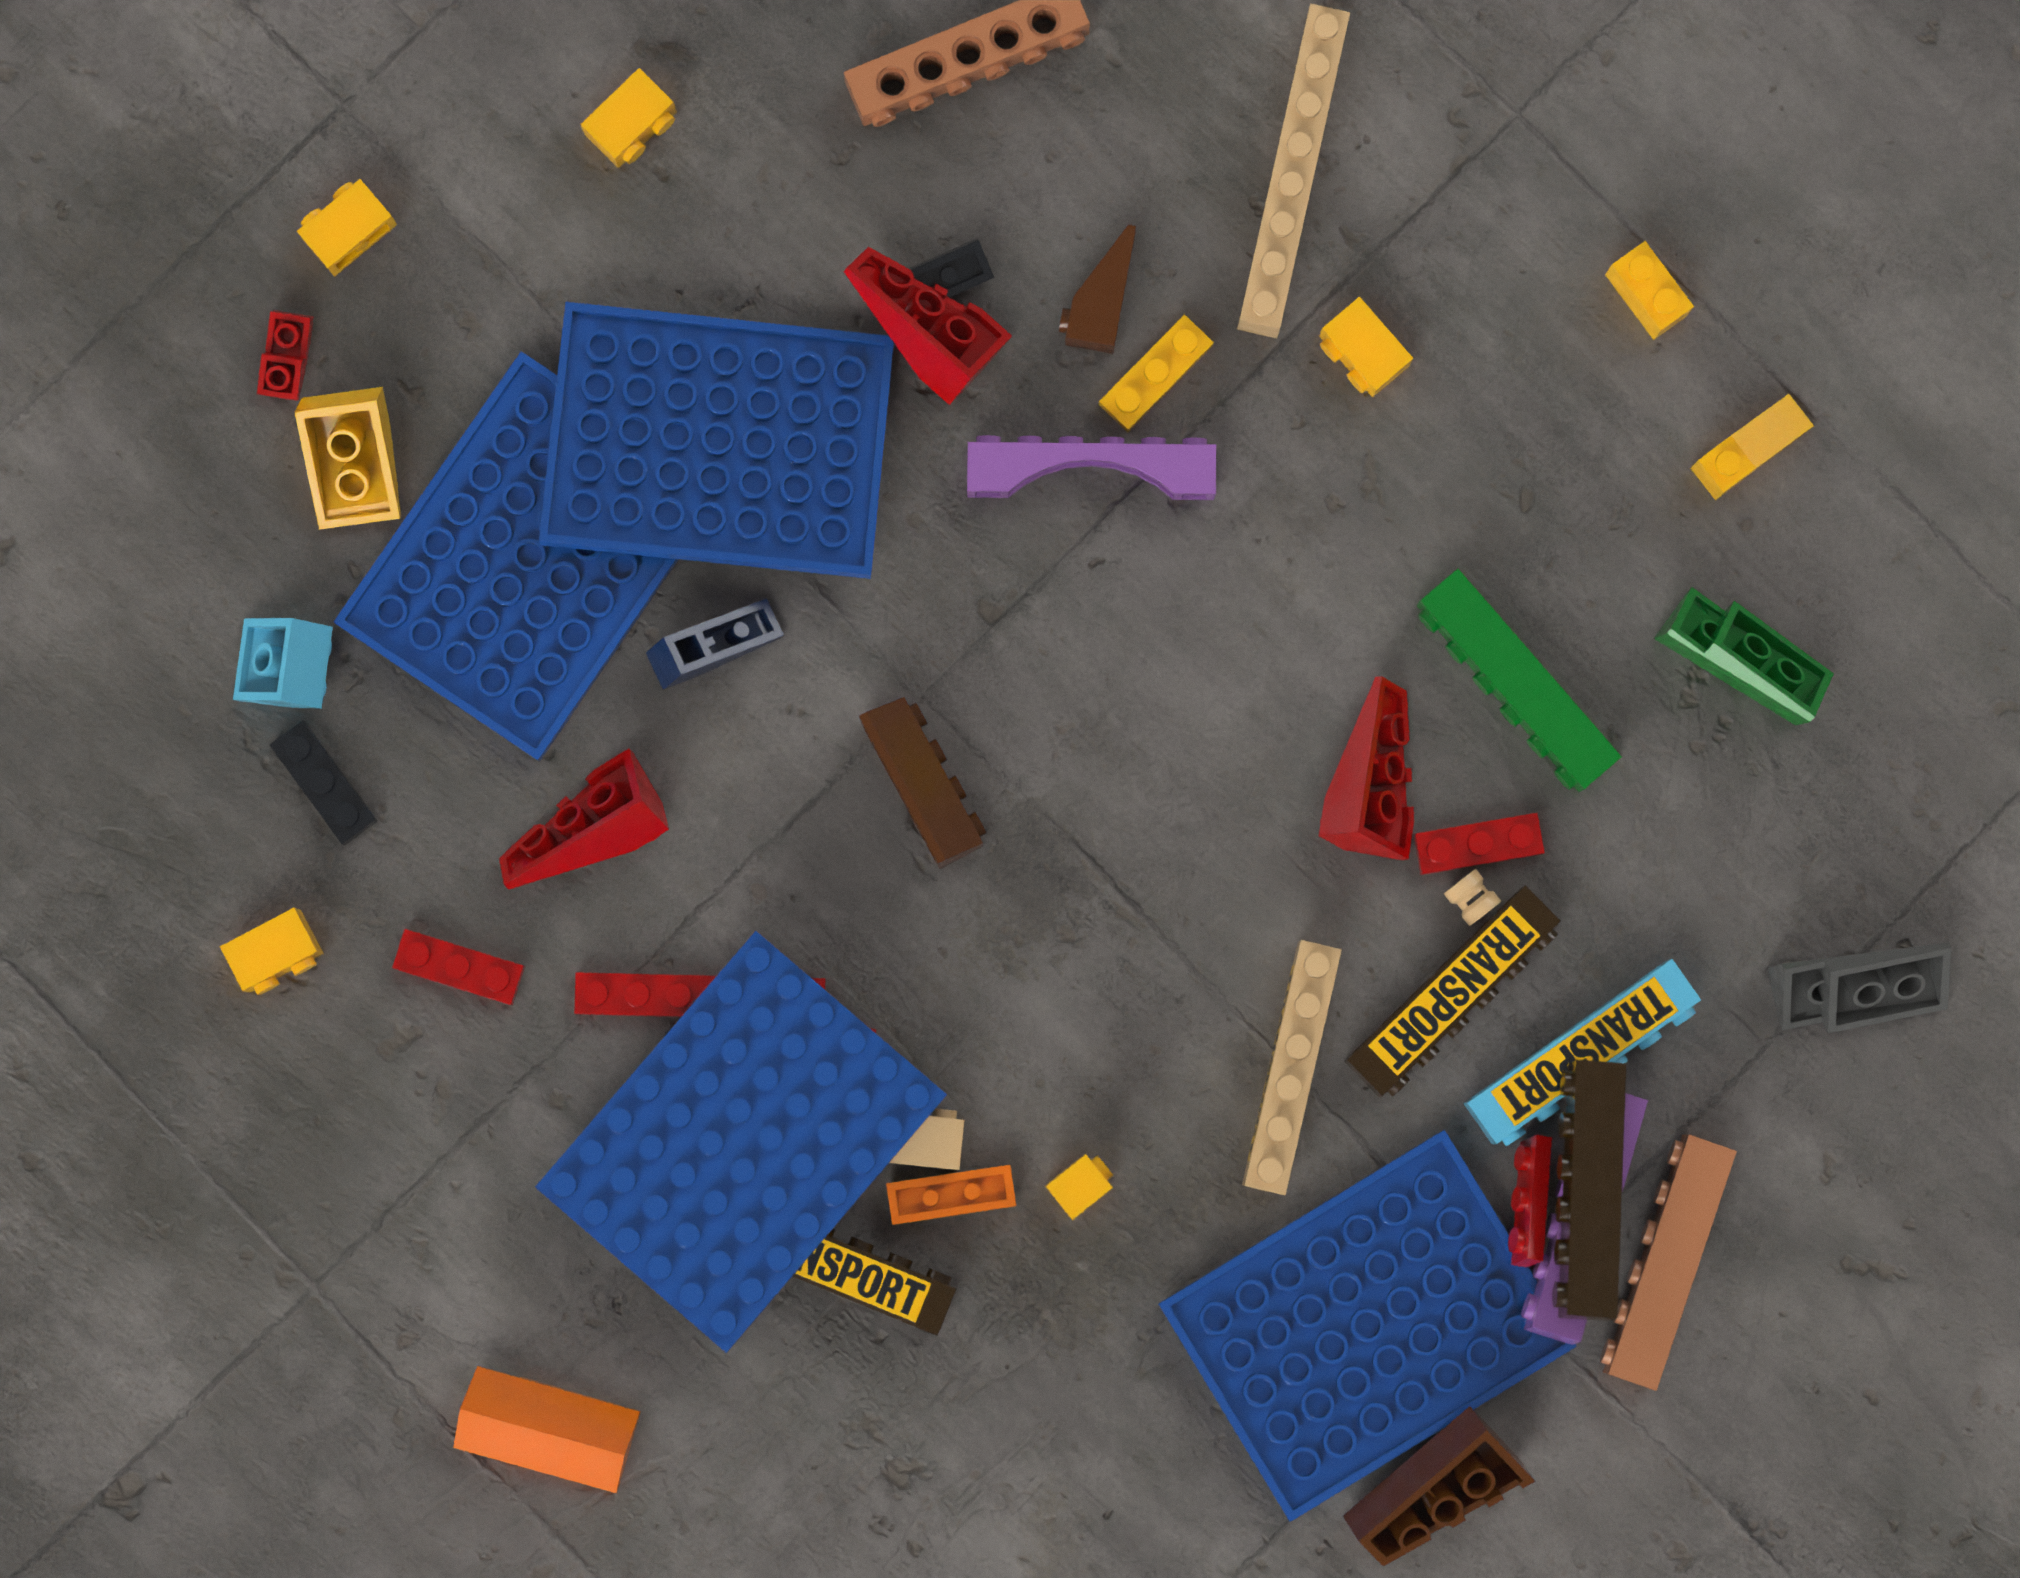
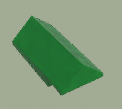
M1693 587L1688 590L1654 638L1794 725L1812 721L1834 675L1833 672L1736 601H1733L1724 611Z

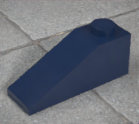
M766 598L665 636L650 648L646 655L664 690L698 677L782 638L784 634Z

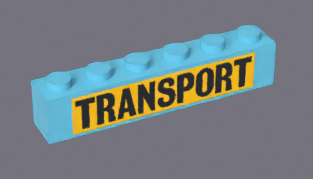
M1673 959L1667 960L1463 1104L1491 1144H1498L1502 1141L1505 1146H1508L1526 1133L1523 1125L1536 1117L1539 1122H1542L1560 1109L1557 1101L1564 1097L1560 1092L1561 1074L1563 1070H1567L1568 1064L1575 1060L1626 1063L1628 1059L1624 1054L1637 1045L1641 1050H1644L1662 1038L1658 1030L1672 1021L1677 1027L1696 1014L1692 1006L1701 1001V999Z

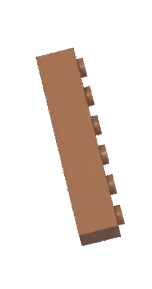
M1690 1134L1682 1135L1681 1141L1674 1140L1667 1158V1164L1672 1165L1667 1181L1661 1179L1655 1192L1653 1203L1659 1206L1654 1221L1648 1219L1643 1228L1640 1243L1645 1244L1641 1259H1634L1630 1267L1627 1283L1632 1284L1627 1300L1621 1299L1618 1303V1319H1614L1613 1322L1619 1325L1614 1340L1607 1339L1601 1353L1600 1363L1605 1364L1604 1373L1657 1391L1737 1151Z

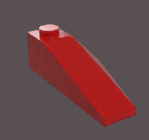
M870 247L866 248L844 270L847 278L918 378L948 405L974 381L1012 337L982 308L971 302L967 306L962 305L946 296L947 289L938 284H935L933 288L915 279L912 270Z
M1383 676L1375 677L1325 795L1320 819L1319 837L1346 851L1397 860H1409L1414 827V807H1407L1406 783L1412 782L1411 768H1405L1404 745L1410 740L1407 691Z
M630 748L592 771L585 778L589 784L572 800L565 796L556 805L560 810L545 825H534L499 858L503 883L508 890L635 851L648 842L656 840L661 834L669 830L663 803Z

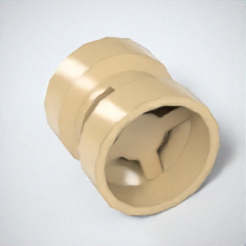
M1477 869L1471 871L1444 893L1451 904H1457L1460 907L1462 918L1469 926L1501 902L1494 891H1488L1483 885V877ZM1480 893L1481 896L1468 906L1466 902Z

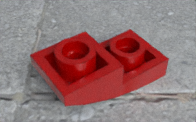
M276 310L270 311L266 350L261 354L257 387L258 395L299 400L310 348L313 316Z

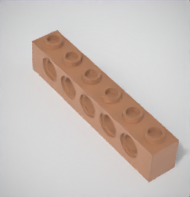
M1018 0L844 72L845 84L863 126L873 123L874 127H879L893 121L896 118L895 114L908 108H911V111H919L934 103L933 98L947 92L949 96L961 94L972 87L971 83L984 77L988 81L1006 75L1010 71L1009 67L1023 61L1025 65L1037 63L1047 57V51L1060 46L1063 50L1076 47L1085 41L1084 36L1089 35L1090 23L1080 0ZM1046 18L1054 23L1055 28L1049 33L1042 34L1033 28V24L1039 19ZM1002 34H1011L1018 42L1010 49H1002L997 46L995 40ZM972 49L979 54L980 58L977 62L967 65L961 63L957 56L963 50ZM926 65H936L942 70L941 75L934 80L924 79L919 73ZM890 80L900 81L904 85L903 91L894 96L884 93L882 87Z

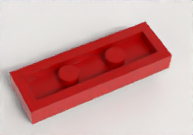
M1538 813L1426 831L1413 835L1421 875L1543 855L1545 853Z
M404 929L392 968L513 1006L525 966Z
M1532 1136L1521 1141L1515 1152L1514 1166L1518 1170L1517 1186L1513 1190L1511 1197V1207L1515 1211L1514 1228H1512L1508 1238V1249L1512 1252L1511 1265L1527 1268L1542 1262L1544 1259L1552 1137Z

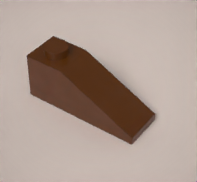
M1128 225L1073 296L1071 309L1063 308L1059 332L1066 333V346L1110 354L1114 353L1136 226Z

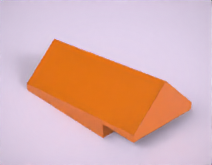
M477 1366L460 1407L453 1448L617 1493L641 1411L521 1376L516 1377Z

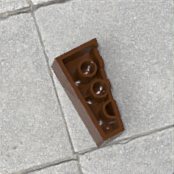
M1469 1406L1344 1514L1343 1517L1361 1545L1384 1567L1430 1541L1431 1534L1445 1526L1453 1528L1466 1521L1464 1515L1484 1504L1491 1507L1504 1499L1502 1494L1518 1485L1523 1489L1536 1481L1518 1456Z

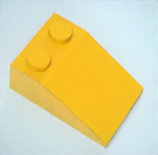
M383 387L301 398L295 410V417L319 530L400 519L401 511L391 425Z

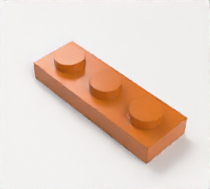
M1010 1165L886 1183L892 1225L1017 1206Z

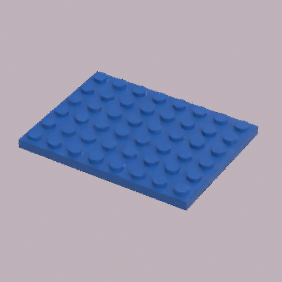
M565 302L539 545L871 579L894 342L888 335Z
M521 351L333 623L540 762L679 559L539 545L557 375Z
M755 931L539 1181L535 1188L727 1353L944 1100L947 1094Z
M1445 1130L1425 1140L1158 1303L1290 1522L1445 1428L1469 1406L1473 1410L1577 1347L1576 1344L1571 1345L1524 1330L1527 1319L1521 1316L1523 1305L1529 1293L1534 1295L1537 1280L1533 1277L1529 1267L1511 1265L1512 1252L1508 1249L1509 1234Z

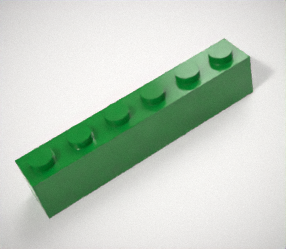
M1456 569L1419 601L1416 606L1421 610L1418 614L1421 622L1432 633H1435L1437 630L1448 641L1445 648L1451 657L1460 665L1463 662L1468 664L1475 673L1472 679L1477 687L1487 696L1491 693L1494 694L1502 704L1499 710L1504 718L1513 727L1520 724L1530 736L1526 740L1530 748L1540 758L1543 759L1547 756L1557 767L1553 771L1555 776L1568 790L1574 787L1578 792H1581L1622 757L1459 569Z

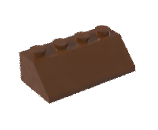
M902 697L859 715L868 738L939 869L983 847L980 837L985 835L986 831L976 812L968 815L960 800L967 796L956 775L948 779L941 764L946 762L947 759L936 739L928 742L921 728L927 725V721L917 703L909 706L905 697Z

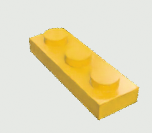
M1184 314L1099 401L1098 405L1123 429L1129 432L1209 351L1214 342Z

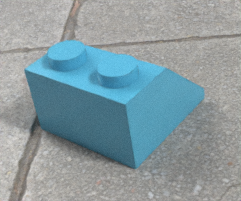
M244 618L233 700L292 708L322 709L323 697L327 688L326 673L328 659L332 651L331 637L333 627L295 618Z

